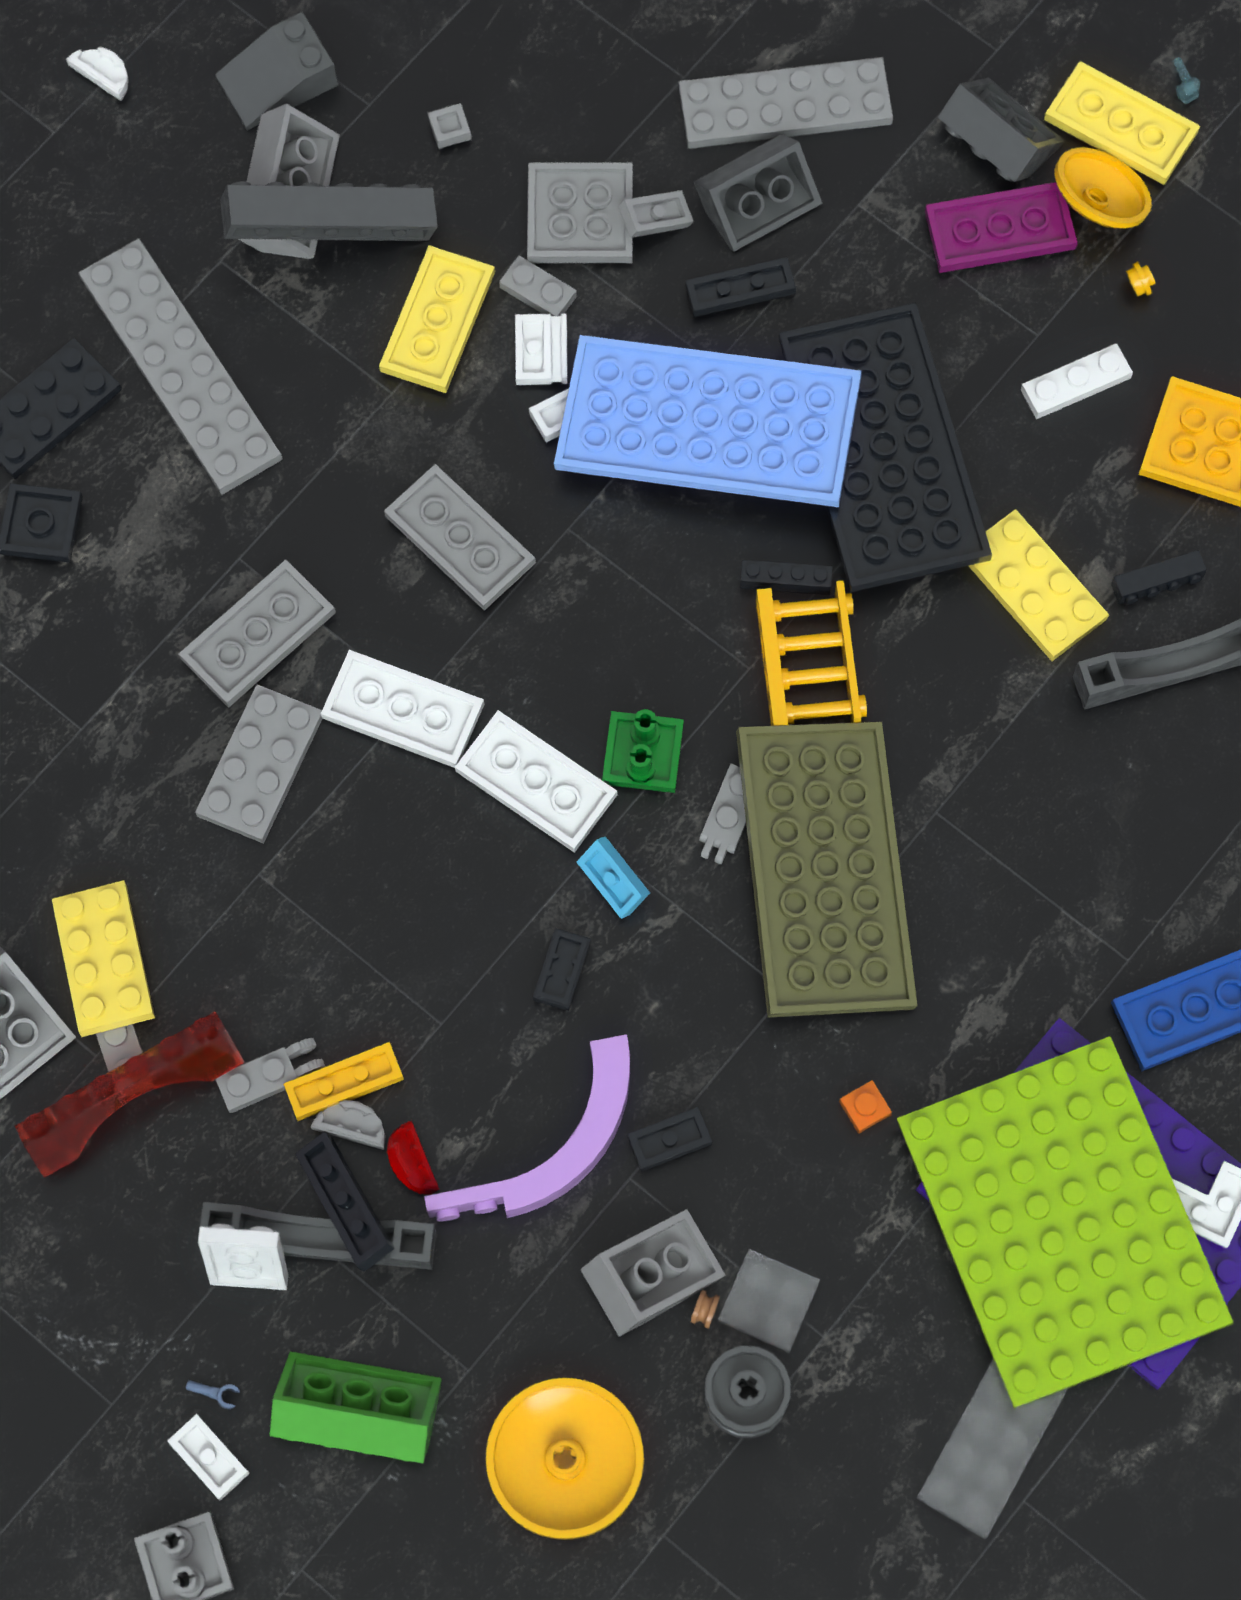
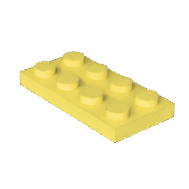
M1081 61L1046 111L1044 117L1045 121L1098 150L1118 158L1128 166L1163 185L1167 182L1200 128V125Z
M428 246L380 362V372L446 393L495 274V267Z
M1016 509L985 531L992 552L991 561L969 565L970 569L1051 661H1054L1108 619L1109 614Z
M125 881L53 898L52 903L78 1031L81 1037L154 1019V1010Z

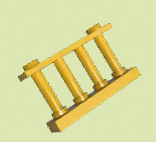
M844 581L836 582L835 598L780 603L779 600H773L771 588L757 589L756 608L771 726L794 724V720L840 715H850L851 723H861V718L867 717L865 695L858 694L848 615L853 614V599L851 593H845ZM837 612L839 632L791 637L777 634L776 622H781V618ZM841 646L844 666L788 671V668H781L780 656L786 655L787 651ZM846 680L848 700L792 705V702H785L784 690H789L790 686Z

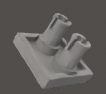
M211 1512L134 1538L152 1600H205L235 1589Z

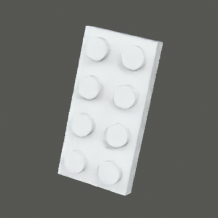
M349 650L323 707L321 716L322 719L455 768L463 756L484 707V699Z
M499 710L455 766V771L574 853L617 796V790Z

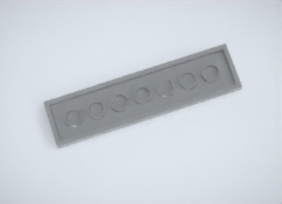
M139 238L78 272L86 288L221 495L283 460L276 445Z

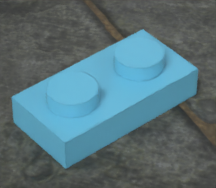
M606 836L597 839L577 861V864L621 919L630 916L650 894L649 890Z

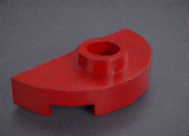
M412 1120L402 1124L393 1131L388 1139L387 1154L390 1166L397 1178L408 1189L419 1194L432 1195L439 1190V1187Z

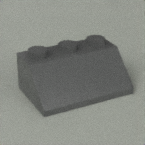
M989 77L961 83L938 116L946 124L945 128L950 134L957 138H963L971 145V150L975 155L992 162L997 167L996 171L998 174L1009 181L1016 182L1029 178L1065 142V140Z
M784 134L771 139L694 181L706 214L733 252L822 204L800 143Z

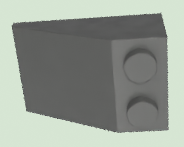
M303 12L269 28L215 74L217 81L246 130L258 126L261 114L285 104L294 108L338 86L334 63Z

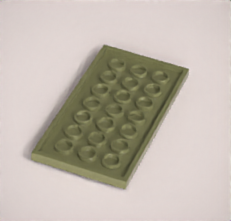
M882 722L739 727L736 731L767 1016L787 1017L914 1010L918 1005Z

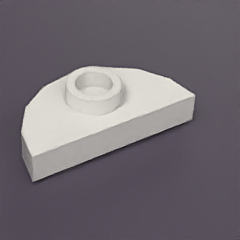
M98 47V50L90 49L83 52L77 50L66 58L69 66L120 101L122 100L128 87V75L123 61L114 52Z

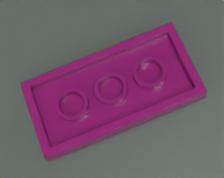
M1056 182L927 204L925 206V215L939 273L1075 250L1077 247V239L1068 203L1060 193Z

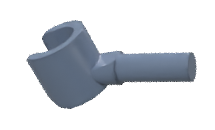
M189 1380L186 1385L187 1390L216 1399L218 1404L224 1409L235 1407V1405L223 1402L221 1395L224 1391L231 1390L240 1394L239 1389L230 1384L218 1388Z

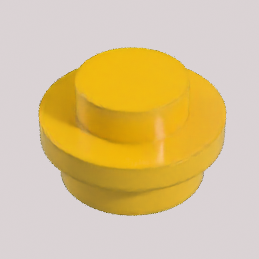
M1138 262L1133 263V268L1127 270L1126 273L1136 295L1140 296L1146 293L1148 296L1152 294L1150 286L1156 283L1147 265L1141 267Z

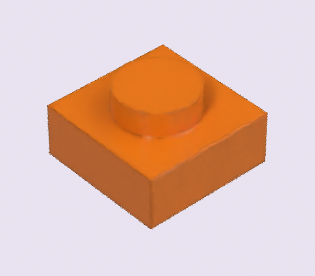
M873 1080L839 1100L858 1134L892 1114Z

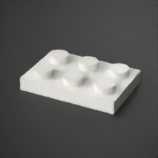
M227 1224L200 1227L198 1243L210 1285L287 1290L289 1275L279 1232H273L272 1229L262 1226L252 1227L250 1230L234 1229Z

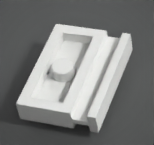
M515 315L516 385L552 384V382L568 384L567 315Z

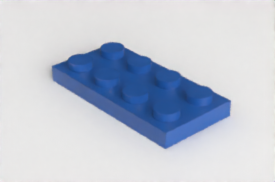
M1241 950L1112 1000L1111 1005L1141 1071L1241 1033Z

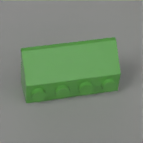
M290 1352L273 1397L270 1436L288 1441L322 1445L328 1448L356 1451L367 1455L373 1454L396 1458L402 1461L424 1463L431 1440L442 1378Z

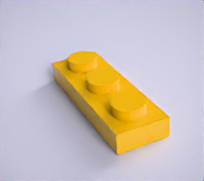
M388 1042L283 1084L295 1116L300 1121L321 1111L323 1112L326 1108L338 1104L339 1101H351L402 1081L404 1078L391 1044Z

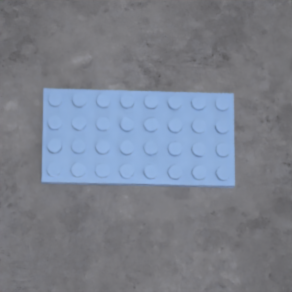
M580 335L554 467L555 470L839 507L861 382V371Z

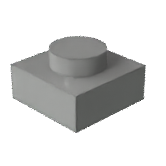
M461 103L428 112L429 122L438 149L471 140V132Z

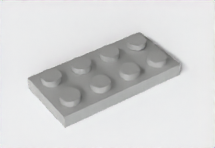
M436 464L384 510L385 517L484 611L536 563L535 557Z
M284 560L179 653V657L229 708L336 613L335 607L287 560Z
M256 684L196 809L197 817L264 844L320 726L322 710Z

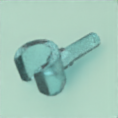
M1178 57L1173 62L1183 83L1176 87V91L1180 100L1184 104H1188L1199 97L1200 82L1196 77L1191 78L1182 59Z

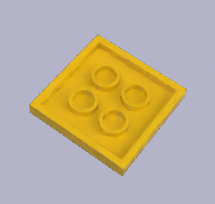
M1171 376L1138 475L1241 507V398Z

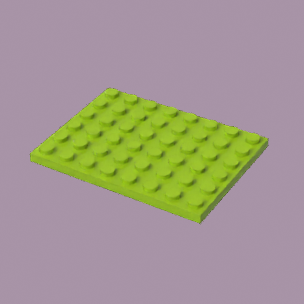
M1111 1036L897 1118L908 1150L1014 1409L1234 1323Z

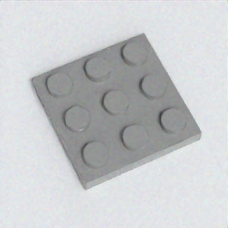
M529 163L527 260L531 263H632V238L629 236L619 205L624 200L633 198V163Z

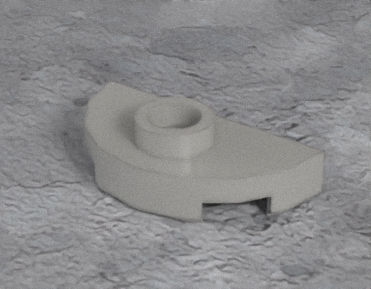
M339 1101L338 1104L326 1108L323 1112H319L311 1125V1129L323 1133L326 1131L329 1135L384 1150L386 1135L381 1120L372 1108L358 1101Z

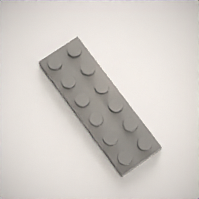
M883 57L679 81L688 149L773 139L781 134L791 137L892 125L893 121Z

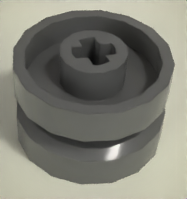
M739 1346L725 1351L713 1362L705 1381L704 1402L710 1418L722 1431L738 1438H755L769 1433L781 1422L790 1401L791 1381L785 1366L773 1353L758 1346ZM743 1387L752 1388L754 1397L752 1398L749 1395L747 1400L741 1398V1389Z

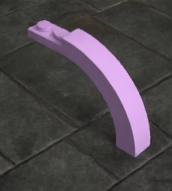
M627 1034L590 1041L593 1082L588 1105L575 1132L555 1155L540 1166L515 1178L424 1196L429 1218L437 1217V1221H449L459 1218V1212L473 1209L475 1214L489 1213L497 1210V1205L503 1203L507 1218L525 1214L561 1197L590 1173L613 1141L626 1107L630 1084V1053Z

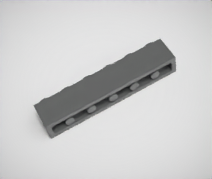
M240 181L227 185L220 199L224 239L429 241L438 227L433 188H421L418 184L388 187L386 184L378 183L368 187H354L350 183L320 186L318 183L309 182L300 186H286L282 182L251 185L249 182Z

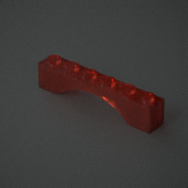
M215 1011L206 1017L196 1020L192 1025L175 1035L163 1039L159 1044L142 1054L130 1058L126 1063L107 1074L98 1076L91 1083L72 1094L63 1096L58 1102L44 1110L30 1115L23 1122L17 1124L15 1128L25 1149L45 1178L78 1159L86 1142L96 1129L113 1112L132 1099L153 1089L173 1083L213 1081L245 1062Z

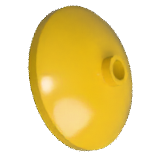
M1081 147L1066 151L1056 163L1054 173L1060 193L1066 202L1086 219L1105 227L1120 229L1135 227L1141 224L1149 214L1152 203L1148 188L1139 175L1118 158L1100 150Z

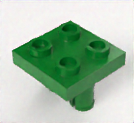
M648 709L640 710L636 714L611 711L602 781L609 786L675 793L684 719L656 716L654 712Z

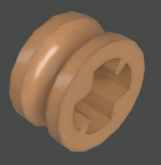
M702 1290L690 1323L695 1324L700 1321L704 1324V1328L709 1329L720 1296L709 1297L707 1291Z

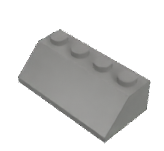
M288 104L261 114L247 182L251 185L282 182L286 186H300L304 183L313 182L318 183L320 186H329L339 134ZM238 239L260 252L306 259L314 258L318 241Z

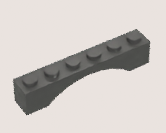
M1241 618L1216 630L1178 643L1141 651L1111 652L1079 661L1073 674V680L1084 710L1240 666Z
M203 1202L200 1227H211L214 1224H227L234 1229L250 1230L256 1226L272 1229L273 1232H279L284 1256L354 1262L331 1219L283 1214L241 1205ZM399 1220L380 1221L395 1249L375 1264L433 1269L437 1234L434 1224Z

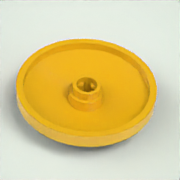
M575 1378L550 1379L524 1389L502 1409L493 1424L488 1438L486 1468L496 1499L515 1522L525 1529L544 1537L576 1539L589 1536L606 1528L618 1519L632 1502L639 1488L643 1472V1444L633 1416L625 1405L603 1387L585 1380Z

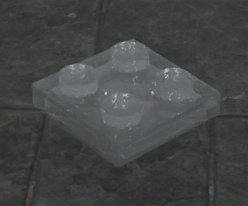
M749 1249L718 1322L789 1353L820 1280Z

